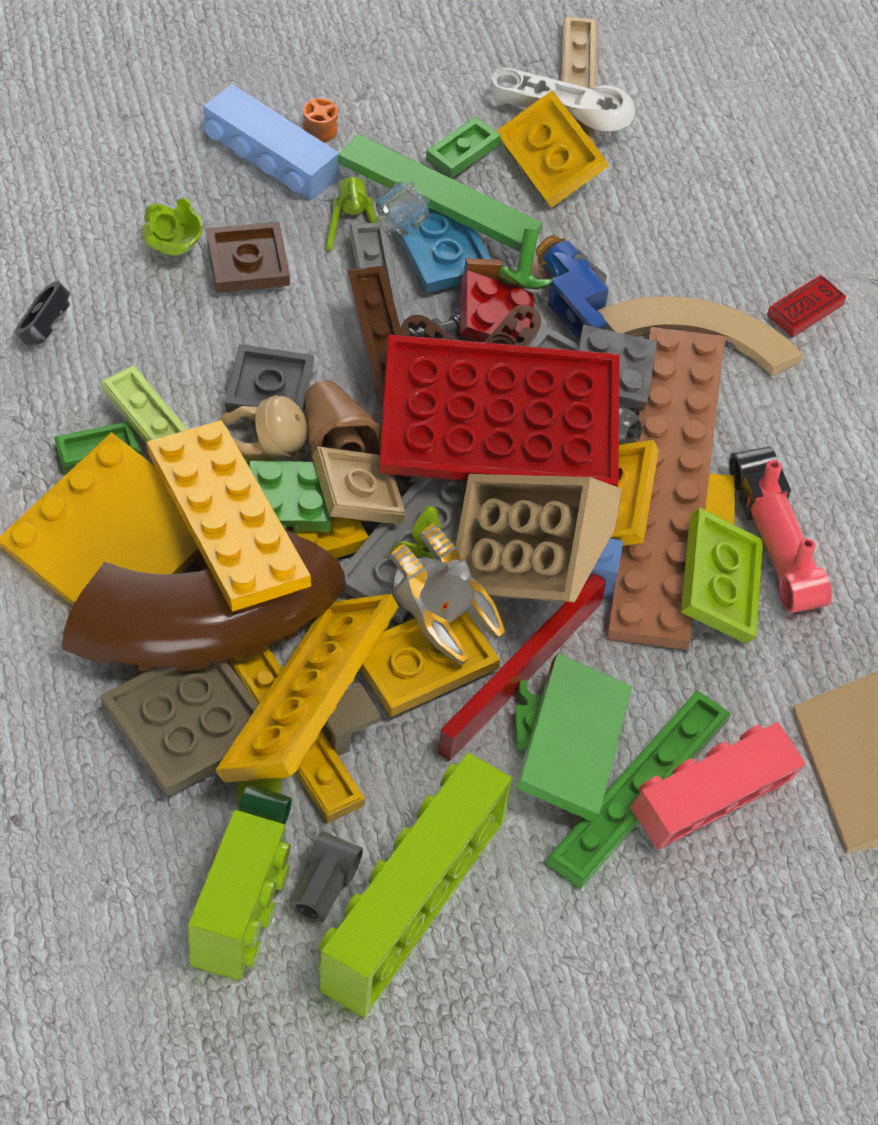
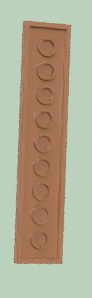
M651 327L649 340L657 341L648 402L644 411L639 410L638 418L642 423V434L640 440L636 438L635 442L654 440L659 453L644 543L622 546L614 588L608 640L689 650L693 618L681 613L690 514L698 508L705 510L725 336Z

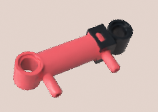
M769 446L731 453L729 456V473L735 476V489L737 491L741 490L739 501L747 520L754 519L760 536L763 539L779 579V593L784 609L788 613L829 606L832 599L829 577L822 567L817 568L813 558L816 544L813 540L805 538L788 500L791 488L773 448Z

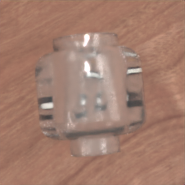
M397 182L376 201L375 206L379 214L376 222L388 235L395 232L401 236H408L429 217L428 205L430 200L414 182L408 184Z

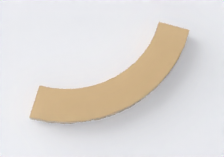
M673 296L646 297L619 302L598 310L605 319V330L635 337L650 334L651 327L725 336V340L732 343L736 350L753 359L771 376L800 363L803 353L791 341L761 320L726 305L707 300Z

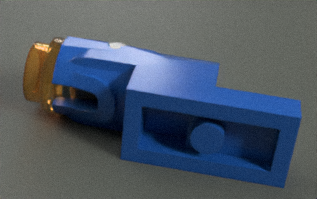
M556 235L547 237L537 247L536 256L538 257V264L548 274L549 278L552 279L548 305L578 340L580 339L583 325L606 329L605 319L598 310L606 307L609 291L605 284L607 275L589 261L588 257L575 248L570 241L559 238Z

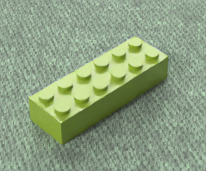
M469 752L466 753L458 765L452 763L448 767L440 783L442 787L434 797L430 794L425 798L417 813V818L419 819L411 829L405 827L400 832L393 845L394 853L388 861L380 860L373 869L368 881L370 883L369 887L363 895L356 893L351 898L344 911V917H346L338 929L331 927L322 938L318 951L321 952V961L317 968V971L320 972V992L365 1019L505 822L513 777Z

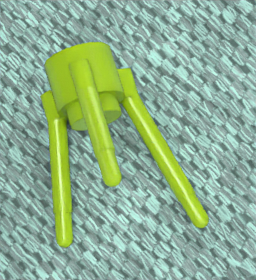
M348 177L343 179L338 185L339 197L332 201L333 213L325 247L327 251H331L333 248L341 211L344 210L349 215H358L365 210L370 223L378 222L373 209L372 198L367 196L366 184L360 178Z

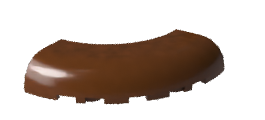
M286 531L310 573L311 587L232 612L210 569L183 574H151L129 570L104 562L82 590L71 609L63 632L62 650L112 666L113 661L138 665L140 671H152V667L177 666V671L200 670L210 668V663L231 658L238 662L265 652L266 646L282 638L287 641L295 637L299 628L312 619L317 620L345 590V574L338 561L325 549L305 538Z

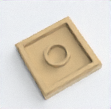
M317 446L312 458L329 516L401 525L407 515L394 475L379 474L380 455Z

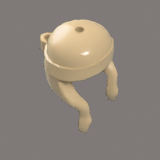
M275 395L261 401L258 407L242 406L230 413L223 414L217 420H222L225 426H228L244 416L256 423V432L259 439L257 443H244L233 438L243 458L248 462L286 460L298 462L306 456L302 446L307 439V421L300 407L290 398Z

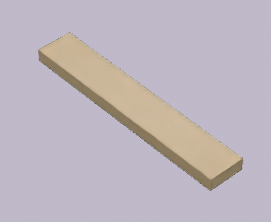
M564 17L561 81L586 88L595 87L597 20ZM577 119V123L595 145L596 130L586 126Z

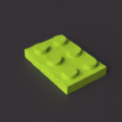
M698 508L690 514L681 613L745 644L755 639L757 636L763 539L702 508Z

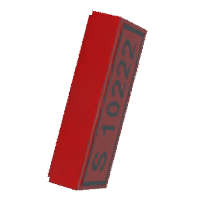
M819 275L769 306L767 316L793 338L843 306L847 296L823 275Z

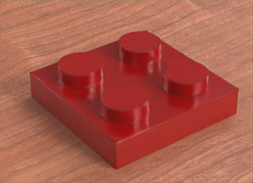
M467 270L461 278L460 336L484 343L513 308L520 305H529L534 308L533 293ZM516 318L518 321L517 326L511 335L515 340L523 328H529L530 319L525 318L520 321Z

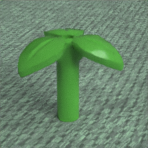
M524 228L517 271L511 267L506 268L502 266L498 272V278L501 282L533 290H540L551 286L552 279H536L531 273L538 230Z

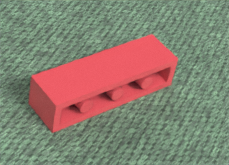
M779 722L764 729L761 725H756L743 733L739 738L740 741L729 745L727 741L722 742L706 754L707 758L697 763L693 758L688 759L672 771L673 775L663 780L660 776H655L638 788L640 794L630 808L657 850L785 785L795 778L806 762Z

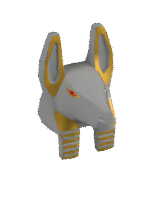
M434 523L426 527L419 534L434 556V559L417 558L405 544L400 545L389 555L398 567L393 578L391 594L406 610L415 616L423 635L432 645L450 659L462 665L469 659V656L455 636L450 623L468 612L495 639L501 637L505 631L495 603L486 590L471 577L470 570L465 560H461L455 545Z

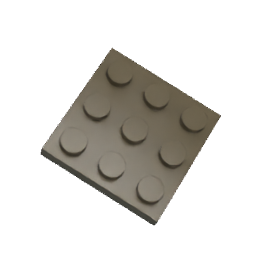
M226 660L210 663V668L190 671H177V666L155 667L152 671H147L101 695L102 706L166 798L215 772L258 706L255 699Z

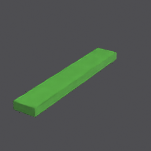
M358 133L338 154V164L519 252L524 228L538 230V235L542 232V222Z
M696 690L605 792L600 814L596 820L592 822L582 818L548 856L546 864L579 889H582L639 824L638 819L630 808L640 794L638 788L655 776H660L663 780L673 775L672 771L688 759L693 758L695 760L729 721L731 713Z

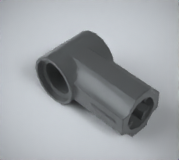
M321 831L309 854L308 868L290 900V908L305 920L313 923L316 921L324 922L344 883L349 884L352 881L363 855V847Z

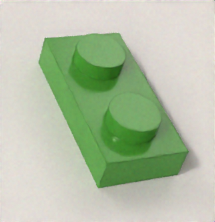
M475 116L427 149L426 161L452 179L498 147L501 135Z

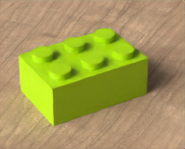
M234 809L188 923L190 966L238 981L242 980L247 966L252 968L255 966L261 948V941L257 940L262 927L266 929L270 927L276 908V903L272 902L276 889L283 891L290 872V865L286 863L291 844L285 842V824Z

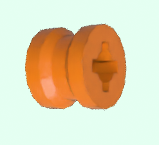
M315 98L306 102L303 107V130L323 143L334 139L337 135L336 120L338 119L336 104L325 98Z

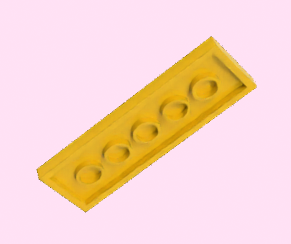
M222 420L147 442L148 454L232 612L311 587L310 573Z
M392 594L335 601L320 618L313 622L216 768V772L224 783L249 782L272 778L283 779L291 777L298 770L303 757L310 746L317 740L320 730L329 716L335 711L339 700L348 686L354 681L356 673L365 659L371 654L372 648L382 632L388 627L389 621L399 606Z

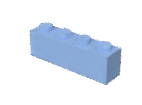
M233 84L203 106L204 132L209 137L218 140L233 150L239 157L247 159L259 167L265 174L273 176L288 186L291 191L299 193L309 201L338 179L339 152Z

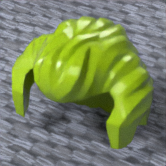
M187 198L176 200L177 206L175 209L157 202L150 204L145 209V224L142 228V237L147 246L165 255L172 256L186 253L195 246V243L202 236V219L200 215L195 213L190 200Z

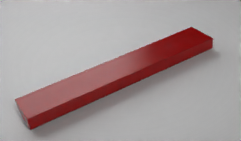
M596 574L591 575L584 584L576 601L565 602L444 725L440 732L438 753L450 761L519 690L521 681H528L602 604L606 585L605 580Z

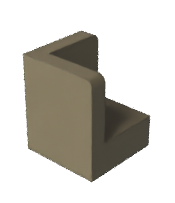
M362 684L344 692L335 711L329 716L321 729L338 756L350 751L352 733L375 724L380 720V713Z

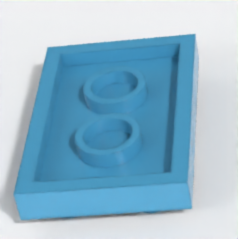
M414 200L387 207V217L425 293L461 285L466 258L491 259L476 230ZM408 211L414 212L419 221L416 222V219ZM409 223L413 224L412 227L409 228L412 231H408L406 228V226H408Z

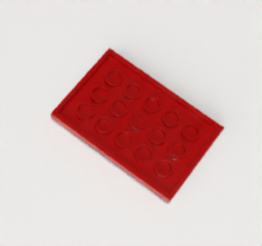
M388 335L379 474L463 481L468 480L469 474L592 477L618 487L620 354Z

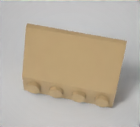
M469 474L456 549L461 560H465L471 577L486 590L489 596L575 602L615 530L622 489L592 477Z
M878 671L793 707L794 716L846 853L878 847Z

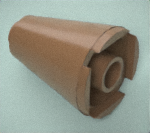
M323 380L308 388L304 396L311 462H314L312 455L317 446L380 455L381 425L337 383Z

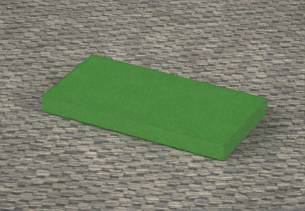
M557 653L551 662L515 788L594 822L600 814L632 686Z

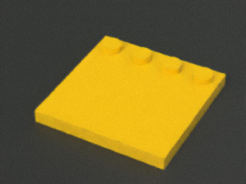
M112 432L0 536L1 548L72 606L104 562L138 572L182 574L201 555L156 467Z

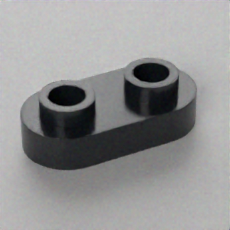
M60 281L49 284L38 294L17 325L15 334L26 345L32 343L38 345L44 342L53 331L51 325L54 320L69 307L70 302L68 299L70 292Z

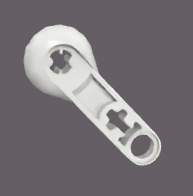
M511 68L499 69L492 75L491 94L496 100L528 108L553 90L576 121L578 119L586 126L595 130L608 132L621 130L628 126L635 118V105L632 98L623 89L616 86L601 85L586 88ZM503 82H509L514 84L515 86L512 88H503L500 87L498 84Z

